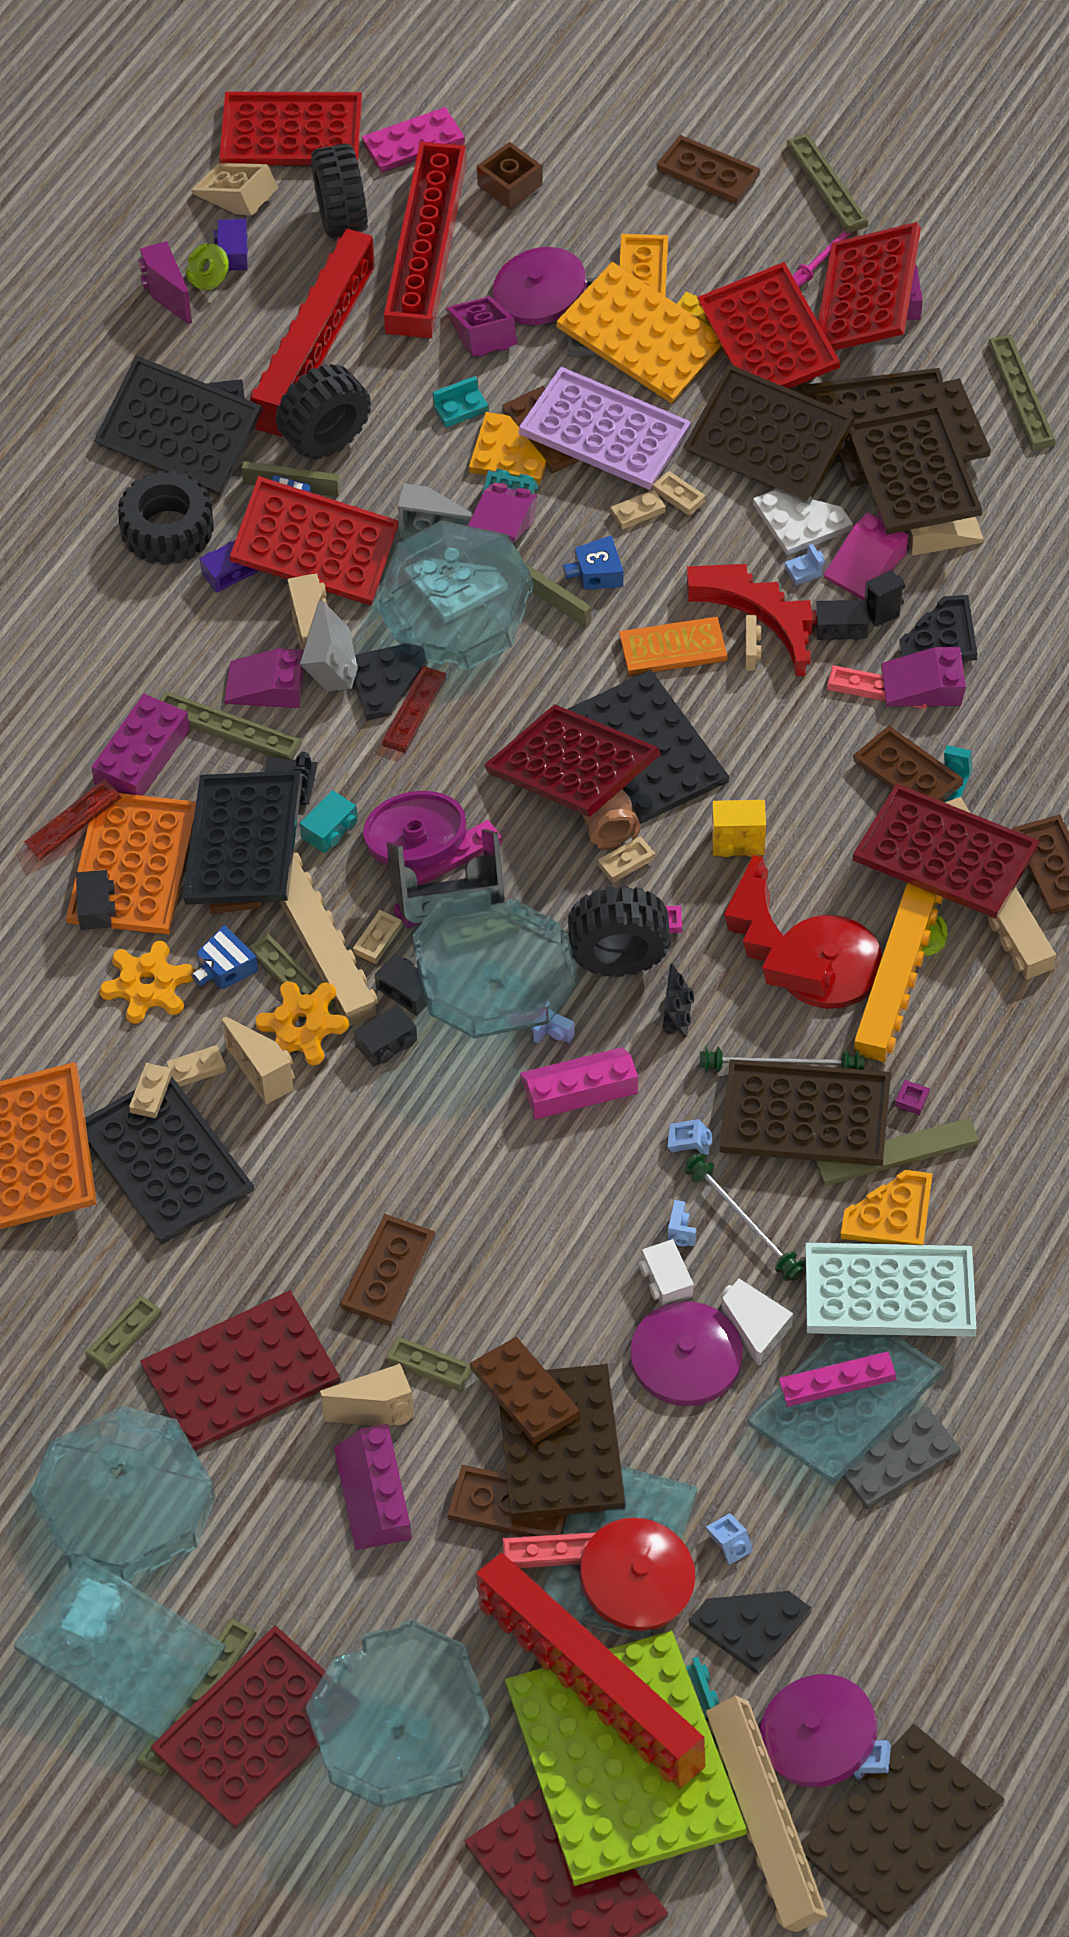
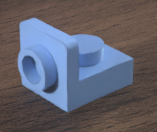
M811 544L808 545L806 555L786 561L785 570L795 586L821 577L825 559L822 552L817 551L815 546Z
M548 1009L544 1011L541 1017L538 1016L532 1025L534 1042L538 1044L546 1033L556 1040H563L569 1044L575 1036L574 1021Z
M700 1119L670 1124L668 1148L671 1152L697 1149L701 1154H709L712 1134Z
M674 1200L668 1227V1241L673 1239L674 1243L678 1246H695L696 1228L688 1227L690 1213H685V1202Z
M731 1513L706 1526L708 1535L723 1550L725 1560L729 1564L736 1562L753 1551L747 1530Z
M876 1740L870 1756L860 1769L854 1773L857 1780H860L864 1773H888L891 1749L888 1740Z

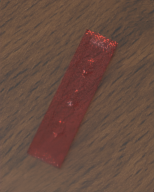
M426 666L421 668L382 740L384 747L406 754L446 680L445 672Z
M104 779L25 840L24 843L41 861L121 799V796Z

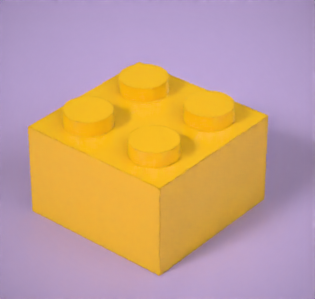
M765 800L713 801V856L752 857L753 855H765Z

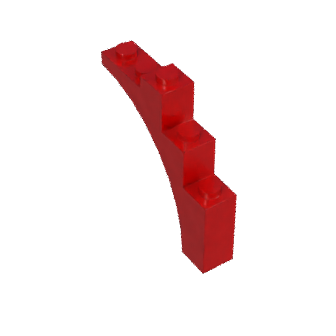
M747 564L687 566L688 602H710L726 605L749 615H756V619L771 629L786 647L793 663L795 676H806V666L811 665L810 650H805V646L809 645L808 635H812V625L817 624L816 610H811L810 600L785 601L784 592H779V582L753 583L752 573L748 574Z

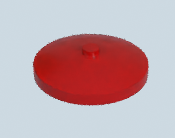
M819 915L797 923L784 935L802 950L817 957L831 960L833 972L836 973L835 983L833 987H829L825 997L787 989L795 998L814 1007L837 1009L854 1005L871 993L883 956L877 939L865 926L843 916Z
M624 1518L605 1525L589 1540L581 1557L579 1579L586 1600L599 1616L623 1629L648 1631L669 1624L685 1609L695 1586V1567L688 1548L669 1528L649 1519Z

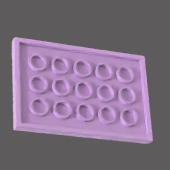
M560 367L520 425L518 434L650 490L688 433L691 422Z

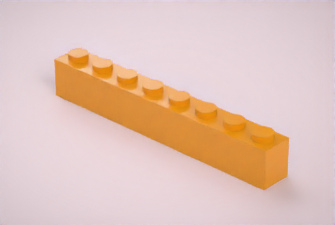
M909 883L906 884L854 1041V1054L859 1049V1055H864V1058L884 1063L888 1053L893 1054L896 1045L894 1035L896 1031H901L904 1017L901 1016L902 1010L908 1009L911 997L908 992L910 988H915L918 976L915 970L916 967L922 966L925 952H922V948L924 945H929L931 938L929 927L931 924L935 925L938 916L936 906L937 903L942 904L943 897Z

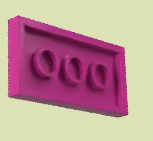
M446 107L362 136L363 145L381 173L416 161L420 141L455 145L465 143V136Z

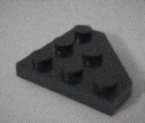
M943 596L930 613L927 612L908 634L905 633L899 639L900 656H907L934 647H960L962 661L977 660L978 653L969 596Z
M421 640L355 655L358 668L354 683L366 720L392 715L397 703L410 690L419 672L425 669L427 658Z
M789 1591L706 1599L691 1616L689 1625L758 1675L811 1613V1607Z

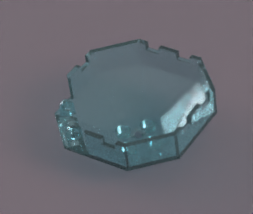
M439 521L397 543L375 600V605L397 642L422 647L428 661L444 664L447 661L456 663L459 668L470 669L512 647L515 640L514 633L516 627L522 621L526 609L525 603L528 594L531 595L534 585L529 569L507 534ZM443 569H453L454 571L451 572L452 576L450 578H447V576L441 577Z
M486 889L470 892L467 898L453 900L452 896L441 898L413 934L414 956L429 1015L474 1039L549 1024L577 986V967L572 957L567 931L563 930L561 924L553 920V917H547L520 903L518 899H509L507 902L491 905L490 891ZM501 981V989H491L490 982L496 983Z
M121 1406L50 1441L31 1490L35 1507L45 1521L56 1546L59 1547L68 1568L71 1571L121 1584L134 1580V1575L148 1568L152 1571L170 1562L171 1556L183 1550L188 1553L197 1548L215 1499L213 1483L178 1421L173 1418ZM119 1466H122L123 1472L126 1475H120L119 1479H115L114 1473L111 1472L112 1469L117 1470Z
M410 1620L401 1623L400 1628L387 1632L381 1629L364 1634L361 1639V1650L333 1658L306 1705L329 1783L381 1808L464 1783L491 1734L490 1717L484 1706L475 1673L471 1668L465 1644ZM400 1727H404L407 1737H400L399 1740H395L392 1730H399Z

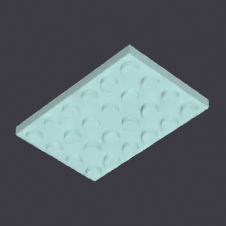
M806 1243L807 1333L976 1337L972 1246Z

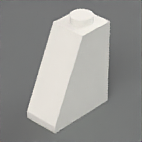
M738 1279L733 1286L728 1285L721 1295L722 1312L736 1327L741 1342L755 1364L761 1366L792 1328L793 1313L741 1279Z

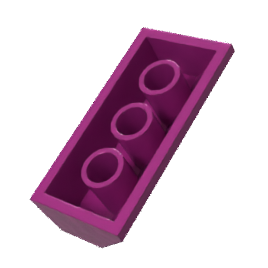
M387 1423L359 1429L334 1447L355 1551L412 1539L410 1520L389 1425Z

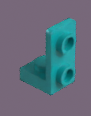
M946 746L944 751L945 766L963 778V785L944 801L945 803L959 797L962 798L973 770L972 750Z

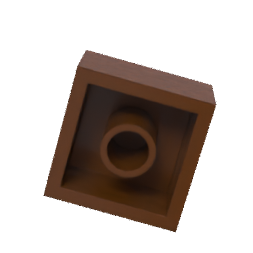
M508 142L477 165V186L509 209L543 185L542 165L511 142Z

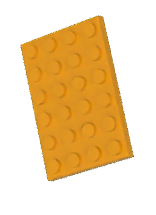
M614 262L607 266L556 323L557 328L671 404L675 402L722 349L709 325Z

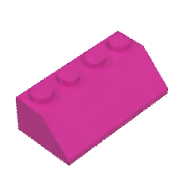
M623 1047L520 1073L534 1119L638 1094V1075L631 1055Z

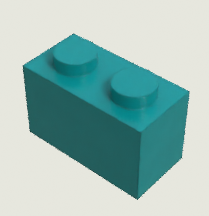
M332 790L299 823L301 838L325 854L331 847H335L339 843L341 837L348 830H352L358 821L356 805Z

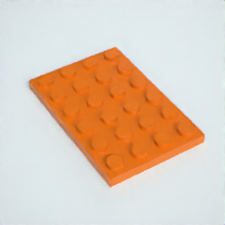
M104 791L96 792L77 872L107 870L109 880H114L115 895H111L110 899L115 901L116 917H111L112 929L170 935L191 843L196 801ZM75 878L66 921L67 924L79 925Z
M72 1062L0 1081V1229L97 1205L77 1064Z

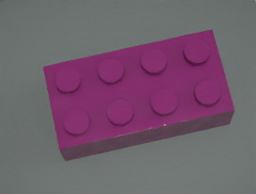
M143 694L91 766L94 785L113 793L144 796L190 731L188 712Z

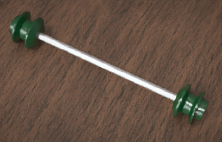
M705 1046V1051H700L699 1067L705 1068V1073L708 1068H715L716 1072L719 1073L722 1069V1063H730V1059L785 1064L840 1065V1068L864 1070V1055H859V1049H857L854 1055H849L847 1049H845L841 1054V1060L723 1057V1052L719 1046H717L715 1052H709L707 1046Z
M705 1154L691 1156L686 1162L685 1173L687 1175L694 1174L692 1179L694 1183L707 1180L779 1258L775 1271H784V1281L798 1279L804 1272V1260L796 1261L797 1253L795 1251L782 1254L714 1181L711 1175L715 1165L713 1162L705 1163L707 1159Z

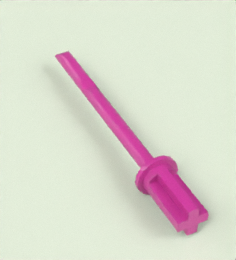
M844 230L833 242L845 240L851 233L847 234ZM832 243L808 266L800 264L797 267V272L792 276L798 287H801L806 281L813 279L812 271L830 254Z

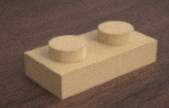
M670 471L653 484V490L659 496L688 516L706 502V495Z
M652 490L612 506L611 514L621 530L665 513L666 506L656 491Z
M746 615V671H756V661H761V645H756V641H761V625H756V615Z
M639 836L598 859V867L614 883L655 859V852Z
M379 910L353 947V954L377 964L402 928V920Z
M217 1045L166 1061L167 1067L172 1068V1077L180 1087L227 1072Z
M150 1063L145 1064L129 1106L130 1113L152 1118L157 1117L172 1077V1068Z

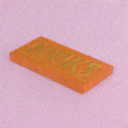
M718 617L619 631L628 676L643 674L650 670L658 672L727 661V652Z

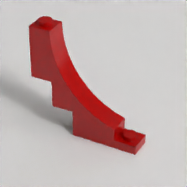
M753 855L724 913L728 931L746 934L743 944L747 957L765 961L762 970L766 984L825 997L829 987H833L836 979V973L833 972L831 960L817 957L802 950L779 931L770 915V892L766 881L768 869L762 856Z

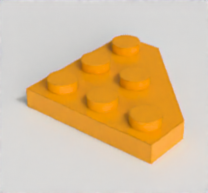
M486 412L469 465V473L487 476L488 471L495 472L496 469H502L510 472L511 476L519 477V474L529 475L540 485L546 468V460L527 437L518 434L519 427L510 416Z
M904 1170L896 1176V1179L887 1185H881L866 1195V1198L858 1204H852L844 1209L841 1239L876 1244L923 1245L933 1173Z

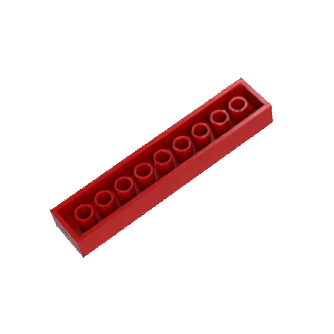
M421 141L419 143L384 312L385 334L423 338L433 337L467 166L466 145Z
M346 229L343 236L337 239L334 252L328 255L325 268L319 271L315 286L310 287L306 302L300 305L297 318L291 321L288 334L280 341L279 350L276 354L272 355L267 371L262 373L257 389L254 388L252 390L250 401L263 407V411L255 426L256 430L280 437L283 436L276 424L278 404H281V398L283 394L288 392L289 386L298 381L297 378L301 375H306L313 368L318 369L325 360L375 269L373 236Z
M501 1552L476 1572V1589L478 1591V1605L487 1616L492 1615L505 1633L514 1635L519 1645L526 1652L531 1651L545 1670L550 1669L557 1675L559 1682L566 1689L571 1688L584 1706L592 1707L597 1712L599 1719L606 1726L611 1725L625 1744H632L646 1763H652L658 1768L660 1775L666 1782H673L681 1789L706 1767L704 1736L506 1555Z

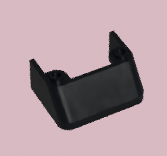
M488 829L481 830L484 855L475 856L467 862L465 866L466 879L417 885L415 872L404 866L403 846L393 842H386L390 883L403 917L410 922L420 923L491 913L500 910L504 904L505 897L498 833Z

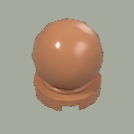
M623 789L591 817L582 814L589 827L588 835L592 843L597 844L600 850L617 849L622 846V842L627 841L631 837L634 840L640 833L639 820L636 814L632 812V802Z

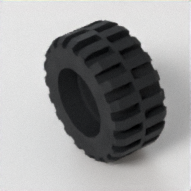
M344 143L315 149L311 153L312 175L325 233L327 236L335 238L343 236L346 229L364 232L368 227L366 200L358 161L353 147Z
M334 364L321 365L318 369L313 368L306 375H301L297 378L298 381L289 386L288 392L283 394L281 404H278L276 424L279 432L300 455L307 458L319 459L323 456L328 457L333 455V452H339L344 449L343 446L347 443L350 444L356 434L362 431V426L367 423L368 414L371 411V399L368 391L347 368Z
M157 471V474L154 475L148 473L143 476V479H136L132 482L131 488L127 487L118 503V518L123 542L126 544L127 549L134 553L136 557L142 560L146 558L149 563L155 564L160 562L161 565H168L169 562L178 564L182 563L183 559L187 558L189 560L195 556L196 552L200 553L206 547L205 544L209 543L214 531L209 493L198 480H192V477L185 473L179 475L177 471H170V473ZM163 511H175L185 515L180 520L171 524L162 525L147 521L151 516Z
M614 886L606 887L605 890H595L591 895L586 894L579 902L577 901L568 915L571 956L583 969L588 968L594 974L601 973L603 976L617 975V977H621L624 974H639L641 970L647 971L652 968L653 964L657 965L661 962L671 945L667 907L659 897H656L650 891L644 892L642 888L635 887L633 889L629 888V886L614 888Z

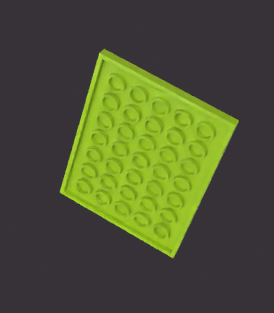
M673 1631L613 1647L609 1650L704 1736L706 1767L681 1789L673 1782H666L660 1775L658 1768L652 1763H646L632 1744H625L617 1731L611 1725L606 1726L592 1707L584 1706L578 1699L577 1694L571 1688L566 1689L559 1682L557 1675L550 1669L545 1670L541 1668L505 1679V1685L574 1886L747 1835L745 1823Z

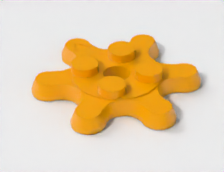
M163 941L154 942L150 953H145L141 957H133L126 950L118 949L112 956V964L121 971L120 976L114 980L102 983L99 994L105 1000L115 998L127 1000L129 1007L125 1016L127 1021L132 1024L142 1022L147 1010L154 1006L162 1007L170 1015H178L184 1009V1002L175 995V989L180 984L192 982L191 974L196 970L190 964L178 966L168 964L166 960L170 954V949ZM142 977H154V981L151 984L141 983Z
M287 981L280 987V995L283 998L282 1006L277 1007L273 1013L263 1012L258 1014L256 1017V1027L262 1032L269 1031L275 1033V1042H277L282 1051L287 1050L289 1054L293 1051H301L305 1055L306 1062L309 1065L316 1066L324 1060L325 1055L321 1047L323 1038L328 1034H343L349 1027V1021L343 1015H331L328 1012V1005L335 998L337 992L333 984L321 983L314 993L301 995L298 985ZM299 1016L307 1017L305 1025L295 1027Z

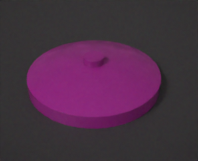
M557 247L534 248L514 256L504 264L495 277L493 295L495 301L514 318V322L524 325L546 324L558 320L587 289V276L582 262L573 253Z
M413 791L396 795L378 805L367 817L363 828V835L367 850L379 862L389 865L386 842H393L403 846L404 866L417 868L439 862L456 851L465 839L467 822L461 805L448 795L433 791Z
M675 1302L657 1308L641 1321L632 1338L631 1364L637 1380L651 1395L670 1404L695 1406L715 1400L734 1384L741 1370L743 1349L736 1327L723 1313L702 1303Z
M831 1674L806 1676L784 1687L767 1706L760 1725V1733L774 1771L792 1784L809 1788L826 1787L839 1783L858 1771L870 1756L878 1731L875 1710L864 1691L852 1681Z

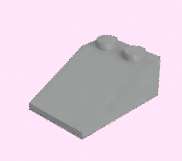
M404 483L398 503L400 538L472 548L471 537L473 533L467 531L472 518L470 511L429 487Z
M323 600L319 601L300 665L327 692L352 689L358 667L350 629Z

